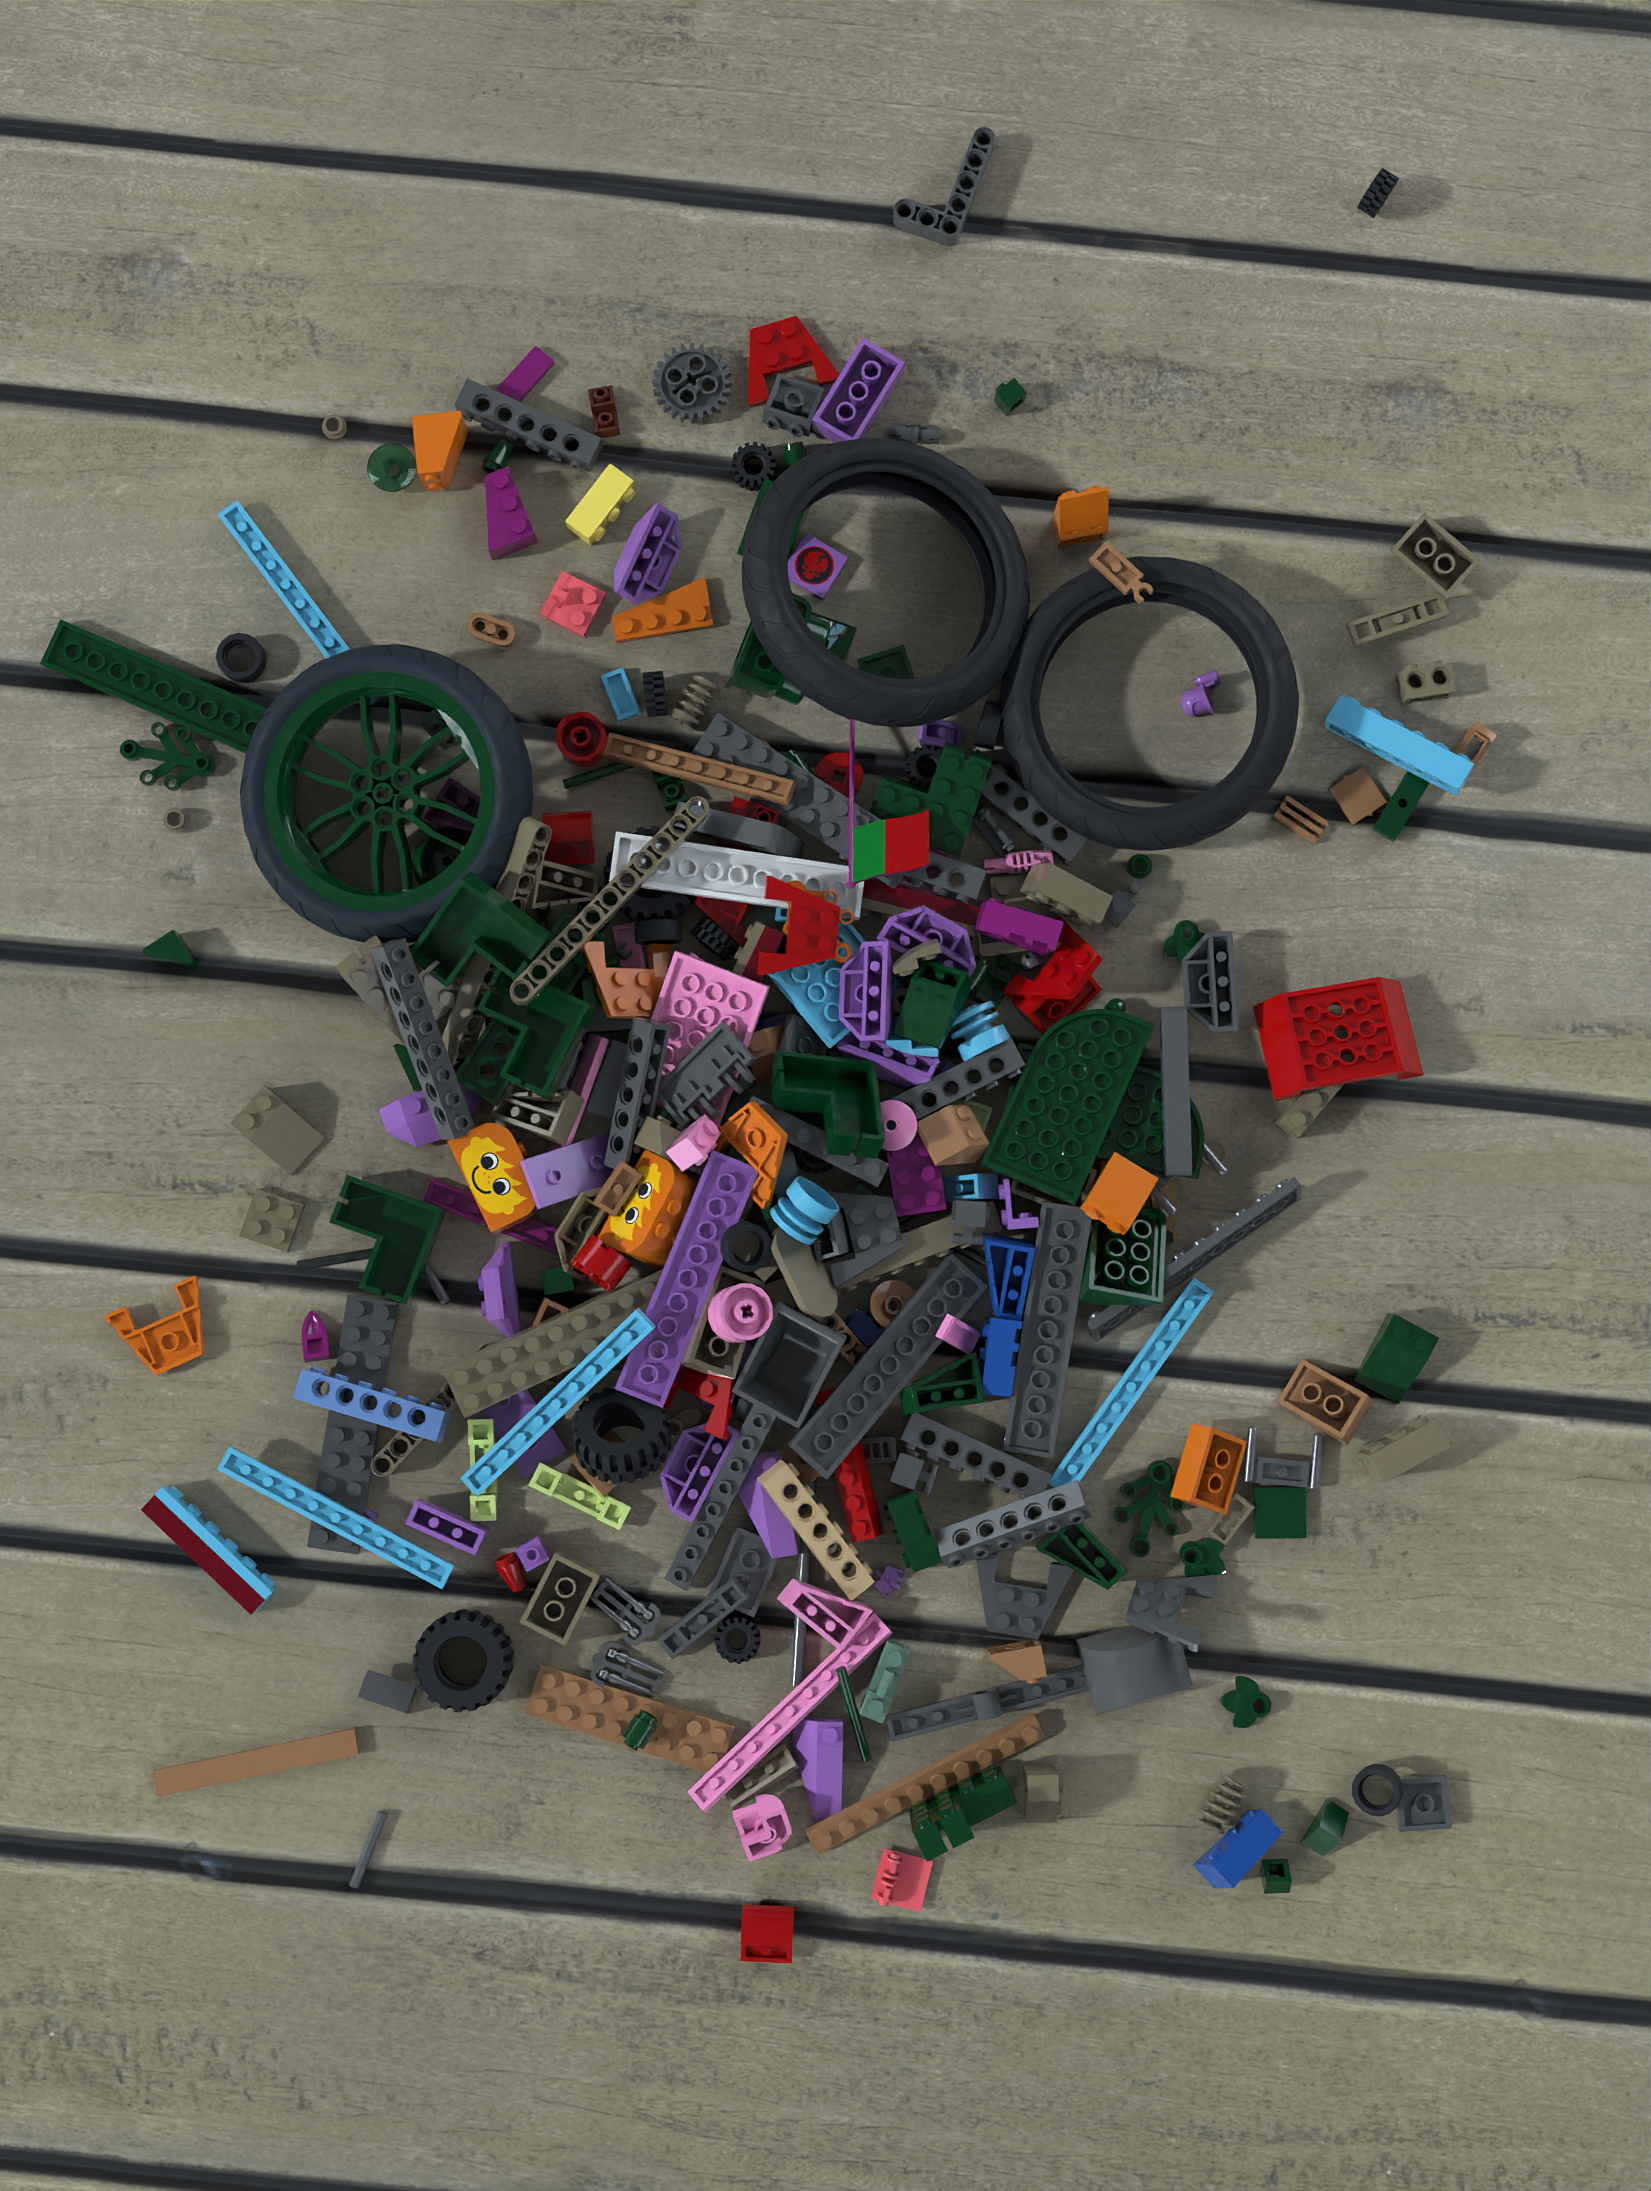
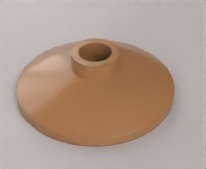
M889 1280L878 1285L871 1294L869 1304L875 1321L880 1326L886 1328L915 1294L914 1290L906 1283L898 1280ZM889 1303L895 1305V1311H891L888 1308Z

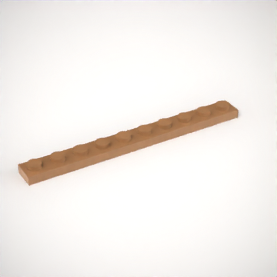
M1032 1712L806 1828V1834L816 1853L819 1854L1045 1738V1735Z

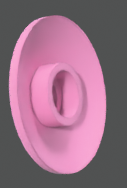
M897 1100L881 1102L885 1136L881 1148L889 1151L900 1150L909 1145L916 1135V1116L912 1109L903 1102ZM893 1120L896 1122L894 1130L887 1128L888 1121Z

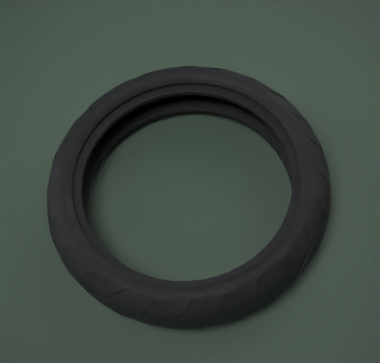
M859 438L821 447L791 465L772 483L760 499L746 531L742 558V589L745 606L756 636L775 667L805 696L827 710L842 717L875 726H921L953 716L972 706L992 690L1010 666L1029 615L1030 591L1025 556L1017 533L996 498L970 472L942 454L907 441L881 438ZM875 487L909 495L922 501L942 515L956 529L969 548L980 575L983 591V612L980 629L965 659L954 667L933 676L919 679H891L876 676L851 666L827 649L810 630L801 616L792 594L788 576V549L791 534L798 517L808 507L818 500L842 490Z
M1130 557L1126 559L1143 574L1140 582L1148 583L1153 588L1151 595L1145 590L1139 592V595L1144 598V602L1168 603L1180 606L1209 619L1230 637L1248 665L1255 687L1256 721L1250 745L1235 768L1213 788L1190 800L1161 807H1136L1110 801L1089 791L1078 783L1059 763L1046 739L1039 709L1041 688L1049 664L1063 642L1086 621L1111 608L1137 603L1132 591L1125 596L1095 567L1066 581L1051 593L1027 620L1011 664L1002 676L999 701L1002 711L1001 728L1006 751L1019 779L1041 808L1054 819L1085 838L1113 848L1138 851L1166 850L1193 845L1212 837L1235 824L1258 805L1279 777L1292 748L1298 720L1299 691L1291 654L1277 624L1261 603L1246 589L1218 571L1196 562L1172 557Z

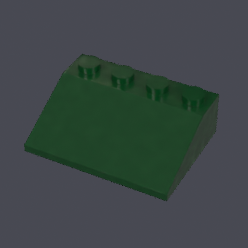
M1142 1206L1131 1227L1124 1235L1111 1231L1105 1223L1098 1219L1091 1220L1081 1282L1080 1301L1101 1305H1161L1163 1303L1167 1213L1165 1210Z

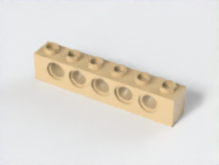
M780 1459L760 1475L757 1480L842 1593L850 1601L854 1600L875 1582L870 1576L873 1571L864 1560L860 1562L855 1555L858 1551L850 1541L845 1543L841 1535L844 1532L835 1521L830 1523L826 1516L829 1512L821 1502L816 1504L813 1500L814 1492L806 1482L801 1484L797 1476L800 1473L791 1462L787 1465ZM789 1484H793V1491L788 1495H784V1488ZM808 1504V1510L804 1514L799 1515L798 1510L800 1506ZM822 1523L823 1528L821 1532L813 1534L814 1527ZM837 1543L835 1552L829 1554V1546ZM851 1562V1569L848 1572L843 1573V1566L846 1563Z

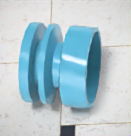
M992 1001L975 1004L959 1012L951 1028L959 1027L960 1029L951 1035L952 1039L964 1037L966 1040L957 1047L964 1062L1011 1038L1004 1024L992 1027L991 1022L999 1016L998 1012L986 1015L987 1011L994 1008Z
M799 1176L795 1178L786 1190L789 1198L781 1197L778 1200V1204L774 1205L770 1210V1214L786 1233L804 1244L811 1245L817 1239V1235L823 1231L821 1223H830L838 1213L839 1206L824 1189L813 1181Z

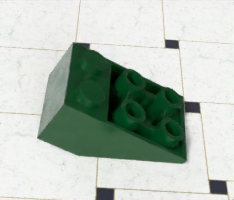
M921 960L918 965L919 968L916 969L911 978L894 1035L941 1049L971 991L969 975L965 971L929 960Z

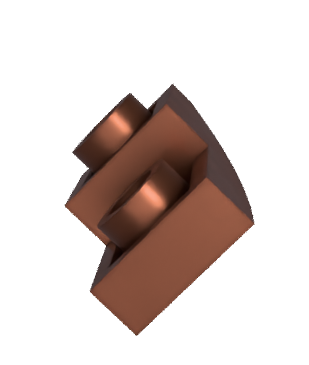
M612 385L588 389L596 436L606 438L621 435Z

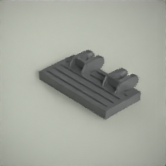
M721 1022L660 1082L657 1098L681 1128H686L693 1122L687 1115V1112L690 1113L694 1120H698L703 1116L697 1108L700 1104L705 1107L710 1115L717 1117L720 1112L712 1101L728 1088L721 1078L724 1077L730 1086L740 1094L744 1091V1088L733 1075V1072L737 1069L745 1080L752 1083L755 1080V1076L748 1067L756 1058L727 1023Z

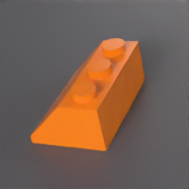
M1191 1424L1170 1497L1227 1515L1247 1441L1212 1427Z

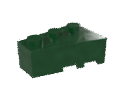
M976 1352L962 1355L905 1386L900 1391L903 1415L983 1403L984 1397Z
M909 1489L886 1498L887 1505L883 1506L888 1521L893 1519L897 1529L892 1531L897 1544L903 1543L906 1553L901 1555L906 1568L912 1567L915 1573L941 1563V1556L916 1491Z
M1084 1522L1071 1524L1057 1532L1049 1533L1036 1544L1039 1552L1052 1557L1062 1565L1068 1566L1107 1590L1127 1573L1125 1566Z

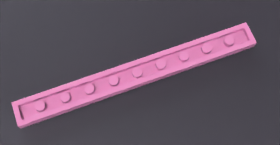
M875 1613L862 1624L842 1651L836 1649L687 1791L702 1811L707 1812L840 1685L836 1673L838 1667L845 1666L849 1676L893 1634Z

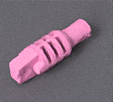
M1029 850L1007 853L1003 858L983 859L984 870L987 871V875L1007 872L1010 875L1029 873L1032 865L1042 863L1053 864L1051 850Z

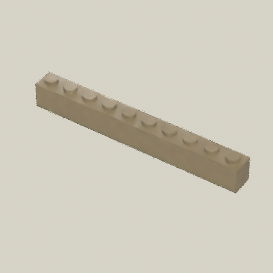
M993 1200L984 1201L987 1202L986 1207H990V1220L985 1222V1228L974 1227V1234L982 1235V1233L998 1235L997 1231L1003 1229L994 1202ZM952 1214L901 1232L904 1248L835 1289L836 1291L842 1289L843 1292H847L857 1288L856 1283L865 1280L866 1284L881 1279L880 1274L889 1271L890 1275L903 1271L904 1265L913 1263V1266H917L927 1262V1257L936 1254L937 1257H941L951 1253L950 1248L959 1245L962 1249L973 1244L952 1243V1233L962 1234V1226L951 1225ZM854 1251L823 1261L832 1282L833 1277L830 1264L855 1259ZM784 1276L765 1282L763 1291L769 1296L773 1310L778 1301H784L789 1306L795 1307L796 1310L800 1309Z

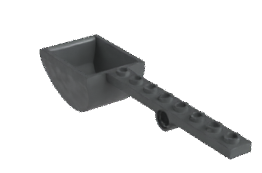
M784 1301L777 1302L769 1328L759 1337L732 1392L752 1402L754 1405L664 1578L665 1580L684 1591L689 1589L727 1513L735 1503L740 1493V1488L776 1418L778 1417L798 1429L802 1426L847 1339L846 1335L823 1325L789 1306Z
M1127 1625L1075 1639L1082 1664L1049 1672L1046 1677H1041L1042 1681L1027 1684L1026 1680H1018L886 1715L885 1718L891 1742L975 1720L993 1719L1003 1715L1005 1712L1089 1691L1094 1713L1097 1716L1195 1689L1191 1681L1181 1642L1175 1644L1168 1641L1167 1636L1158 1632L1154 1635L1133 1625Z

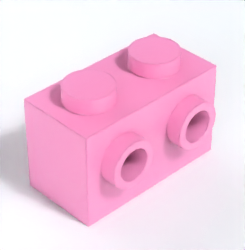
M703 1115L682 1131L666 1153L682 1172L694 1163L696 1166H699L708 1158L707 1154L717 1146L715 1141L721 1135V1132L714 1122L710 1121L706 1115Z

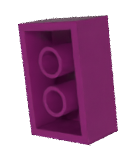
M914 1137L909 1145L900 1150H885L886 1160L889 1164V1180L897 1219L945 1212L946 1203L940 1166H935L921 1137Z

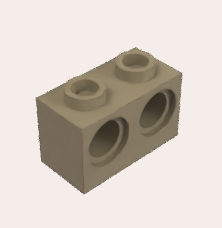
M1441 660L1428 663V666L1418 667V664L1403 667V670L1396 676L1401 704L1451 697L1456 692L1451 662L1443 664ZM1433 675H1439L1443 680V684H1437L1433 680ZM1410 678H1413L1418 682V688H1413L1410 686Z

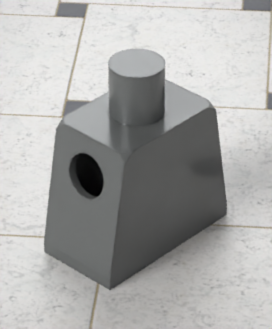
M838 1211L830 1223H821L823 1231L817 1235V1239L813 1243L817 1261L853 1251L845 1213Z

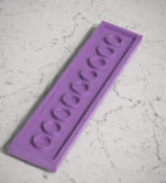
M711 1151L645 1312V1315L656 1327L629 1352L616 1383V1390L663 1408L723 1261V1256L720 1252V1242L723 1234L730 1226L739 1222L758 1175L753 1166L717 1151Z

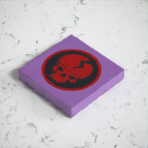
M805 533L788 561L789 581L823 601L848 561V557Z

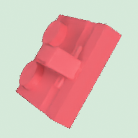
M562 571L540 612V616L585 638L607 594Z

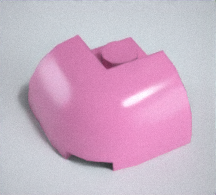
M763 1794L755 1796L757 1803L732 1811L749 1862L782 1850V1845L792 1835L791 1824L784 1805L774 1795Z

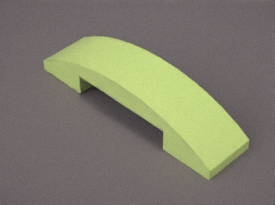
M494 1418L468 1419V1445H470L471 1468L496 1444ZM497 1479L478 1497L471 1491L470 1521L497 1520Z
M541 1462L528 1485L542 1493L562 1500L618 1530L621 1529L631 1509V1506L609 1494L602 1498L591 1485Z

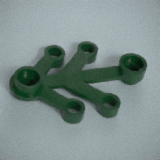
M155 722L151 726V733L159 738L167 752L141 747L134 740H126L120 746L121 755L128 761H136L142 757L164 762L152 771L144 770L140 774V781L146 786H153L159 778L179 765L186 766L188 768L177 776L168 775L164 780V785L167 789L177 791L183 783L196 775L200 777L211 775L216 767L214 758L209 753L200 752L192 739V733L186 727L178 728L175 732V737L179 742L185 744L192 757L181 755L168 735L167 727L161 722ZM162 726L163 732L156 734V728ZM186 731L187 737L180 739V733ZM132 745L133 751L126 753V748ZM201 760L206 761V765L203 768L198 766ZM151 774L152 780L145 782V776ZM176 779V785L169 787V781Z
M1163 1460L1153 1461L1149 1464L1146 1475L1132 1483L1126 1482L1121 1485V1494L1126 1498H1132L1137 1490L1151 1484L1147 1495L1126 1507L1116 1508L1113 1513L1115 1520L1124 1523L1128 1521L1130 1516L1144 1509L1137 1537H1134L1129 1544L1131 1553L1139 1558L1147 1556L1151 1550V1545L1147 1538L1154 1512H1156L1163 1525L1162 1531L1165 1535L1173 1537L1178 1533V1525L1171 1520L1159 1499L1161 1487L1170 1499L1169 1507L1171 1510L1181 1512L1185 1508V1502L1181 1501L1180 1508L1175 1509L1173 1507V1501L1176 1499L1170 1497L1173 1485L1170 1482L1172 1468ZM1157 1468L1163 1469L1164 1473L1161 1477L1155 1476ZM1128 1485L1133 1489L1130 1495L1124 1493V1488ZM1120 1510L1126 1512L1124 1519H1118L1117 1513ZM1169 1524H1173L1175 1527L1172 1533L1166 1532V1526ZM1137 1542H1142L1144 1544V1547L1141 1551H1137L1135 1549V1544Z

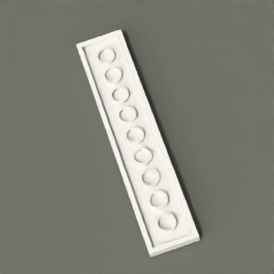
M616 832L609 882L653 837ZM658 841L655 844L659 851H667L669 849V845L664 841ZM683 842L640 888L788 909V904L784 900L764 899L766 876H773L786 883L793 880L800 881L808 890H835L838 893V901L835 905L840 907V911L843 909L851 910L854 914V919H859L864 881L857 883L853 889L847 888L849 866ZM647 859L638 861V865L642 869L646 870L652 867L651 862ZM624 877L620 880L622 885L634 886V881L630 877ZM831 892L826 895L828 902L834 900V894ZM844 912L842 917L850 918V915Z

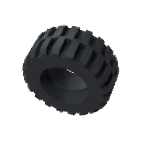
M651 826V829L639 827L636 828V832L630 834L654 837L660 829L658 826ZM613 850L608 852L606 856L607 863L603 870L605 886L609 883ZM635 892L619 909V912L621 911L630 920H674V917L677 915L682 916L686 912V908L693 904L695 895L667 892L658 898H644ZM609 895L610 899L615 905L617 903V899L614 896Z
M609 1387L601 1389L602 1392L598 1394L596 1392L588 1397L589 1400H584L579 1406V1410L575 1412L571 1425L575 1453L580 1466L586 1469L590 1476L594 1478L598 1476V1480L606 1483L610 1480L613 1484H621L624 1481H628V1484L634 1483L635 1479L641 1478L643 1480L649 1477L651 1471L653 1473L661 1467L660 1462L664 1463L668 1458V1452L671 1450L672 1445L670 1422L665 1405L662 1408L615 1388L609 1389ZM620 1426H632L642 1430L637 1437L626 1442H609L601 1438L609 1430Z
M461 1609L453 1613L444 1614L426 1628L421 1638L417 1641L415 1646L416 1653L413 1655L412 1663L415 1664L414 1678H418L420 1682L418 1687L421 1692L425 1691L429 1695L427 1699L431 1703L436 1701L440 1704L439 1708L444 1710L451 1708L454 1712L461 1713L463 1710L470 1712L477 1710L478 1707H484L498 1696L509 1681V1676L514 1666L512 1665L514 1650H511L510 1646L512 1641L509 1635H505L503 1631L505 1628L501 1623L499 1625L496 1624L492 1616L488 1614L486 1616L482 1615L481 1611ZM460 1636L472 1638L486 1652V1670L480 1679L471 1684H460L451 1680L441 1667V1651L445 1644L453 1638Z

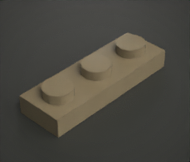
M783 1744L762 1758L725 1794L734 1810L799 1768L789 1748Z

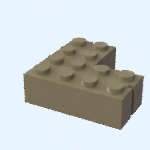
M375 935L357 948L365 959L363 963L352 952L336 968L345 981L405 1045L370 951L371 948L384 944ZM437 960L426 970H423L414 963L435 1020H438L454 1006L468 965L459 978L447 988L429 974L439 964Z

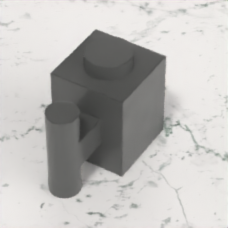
M1134 882L1124 893L1117 889L1112 895L1113 898L1104 918L1116 928L1120 926L1135 908L1136 904L1131 899L1140 890V885Z
M953 1200L951 1225L962 1226V1234L952 1233V1243L983 1245V1235L974 1234V1227L985 1228V1222H989L990 1207H986L987 1202Z
M907 1448L905 1452L899 1451L897 1462H895L889 1480L913 1490L917 1480L924 1483L921 1492L930 1495L940 1466L931 1463L928 1472L921 1469L924 1460L919 1458L921 1453Z

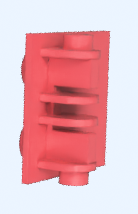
M883 1848L871 1899L879 1901V1904L888 1907L889 1904L921 1912L933 1861L927 1862L926 1859Z

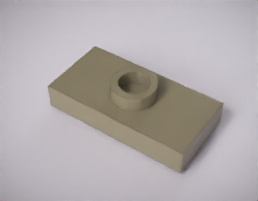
M1233 1491L1227 1515L1217 1513L1204 1532L1226 1547L1255 1506Z

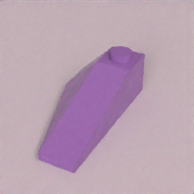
M781 1451L758 1454L739 1493V1497L772 1559L798 1555L793 1526L757 1480L760 1475L780 1459L782 1460ZM787 1486L784 1488V1495H788Z
M805 1717L792 1730L791 1743L815 1821H822L841 1811L843 1717Z

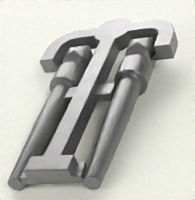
M608 1578L601 1583L590 1599L620 1625V1628L625 1632L626 1630L629 1632L624 1638L629 1644L639 1645L646 1637H650L655 1633V1625L660 1620L661 1612L653 1603L646 1609L641 1601L635 1600ZM609 1585L628 1602L626 1607L606 1592L604 1588ZM601 1594L622 1612L618 1615L597 1599V1597ZM633 1606L634 1610L639 1614L642 1613L646 1620L652 1619L654 1613L655 1618L651 1623H644L630 1609ZM625 1615L642 1628V1635L637 1640L632 1639V1637H638L640 1630L637 1627L631 1626L632 1623L627 1619L624 1620Z
M605 1642L600 1652L596 1653L592 1658L594 1665L591 1671L592 1681L603 1687L607 1678L613 1684L618 1683L654 1697L661 1683L664 1671L630 1657L623 1651L617 1652L621 1645L618 1642ZM610 1647L607 1651L608 1657L617 1658V1661L622 1663L626 1662V1667L606 1660L604 1656L606 1649ZM604 1665L623 1674L620 1677L617 1673H609L607 1669L601 1668L598 1672V1676L601 1679H598L596 1673L598 1668ZM634 1665L658 1674L656 1680L630 1670L631 1666ZM627 1676L653 1685L652 1690L627 1680Z

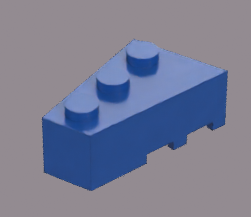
M982 1233L994 1314L997 1318L1021 1321L1035 1247L1031 1240Z
M988 1317V1322H983L982 1337H986L985 1347H980L979 1362H983L982 1372H979L983 1394L1011 1397L1016 1368V1352H1018L1019 1329L1022 1328L1023 1321Z
M1249 1809L1242 1814L1240 1821L1228 1830L1193 1866L1213 1888H1234L1283 1832L1263 1809Z

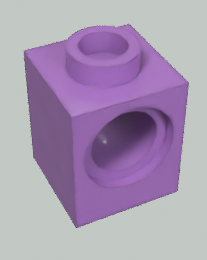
M541 1534L515 1549L527 1572L553 1557Z

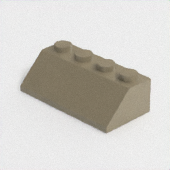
M721 1265L680 1365L702 1373L735 1379L747 1341L736 1343L727 1342L719 1338L712 1330L708 1321V1308L712 1298L720 1290L740 1283L753 1284L763 1290L765 1282Z

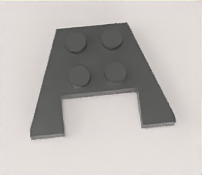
M827 1192L836 1201L839 1210H844L855 1259L830 1264L835 1288L844 1285L845 1282L857 1277L863 1271L904 1248L892 1197Z
M990 1553L984 1558H976L987 1631L1038 1640L1073 1569L1066 1565L1050 1563L1046 1589L995 1581L998 1554Z
M1217 1576L1137 1580L1126 1612V1623L1154 1635L1158 1632L1167 1636L1168 1641L1175 1644L1179 1642L1188 1645L1189 1650L1198 1652L1202 1638V1628L1178 1625L1186 1595L1213 1599L1217 1585Z

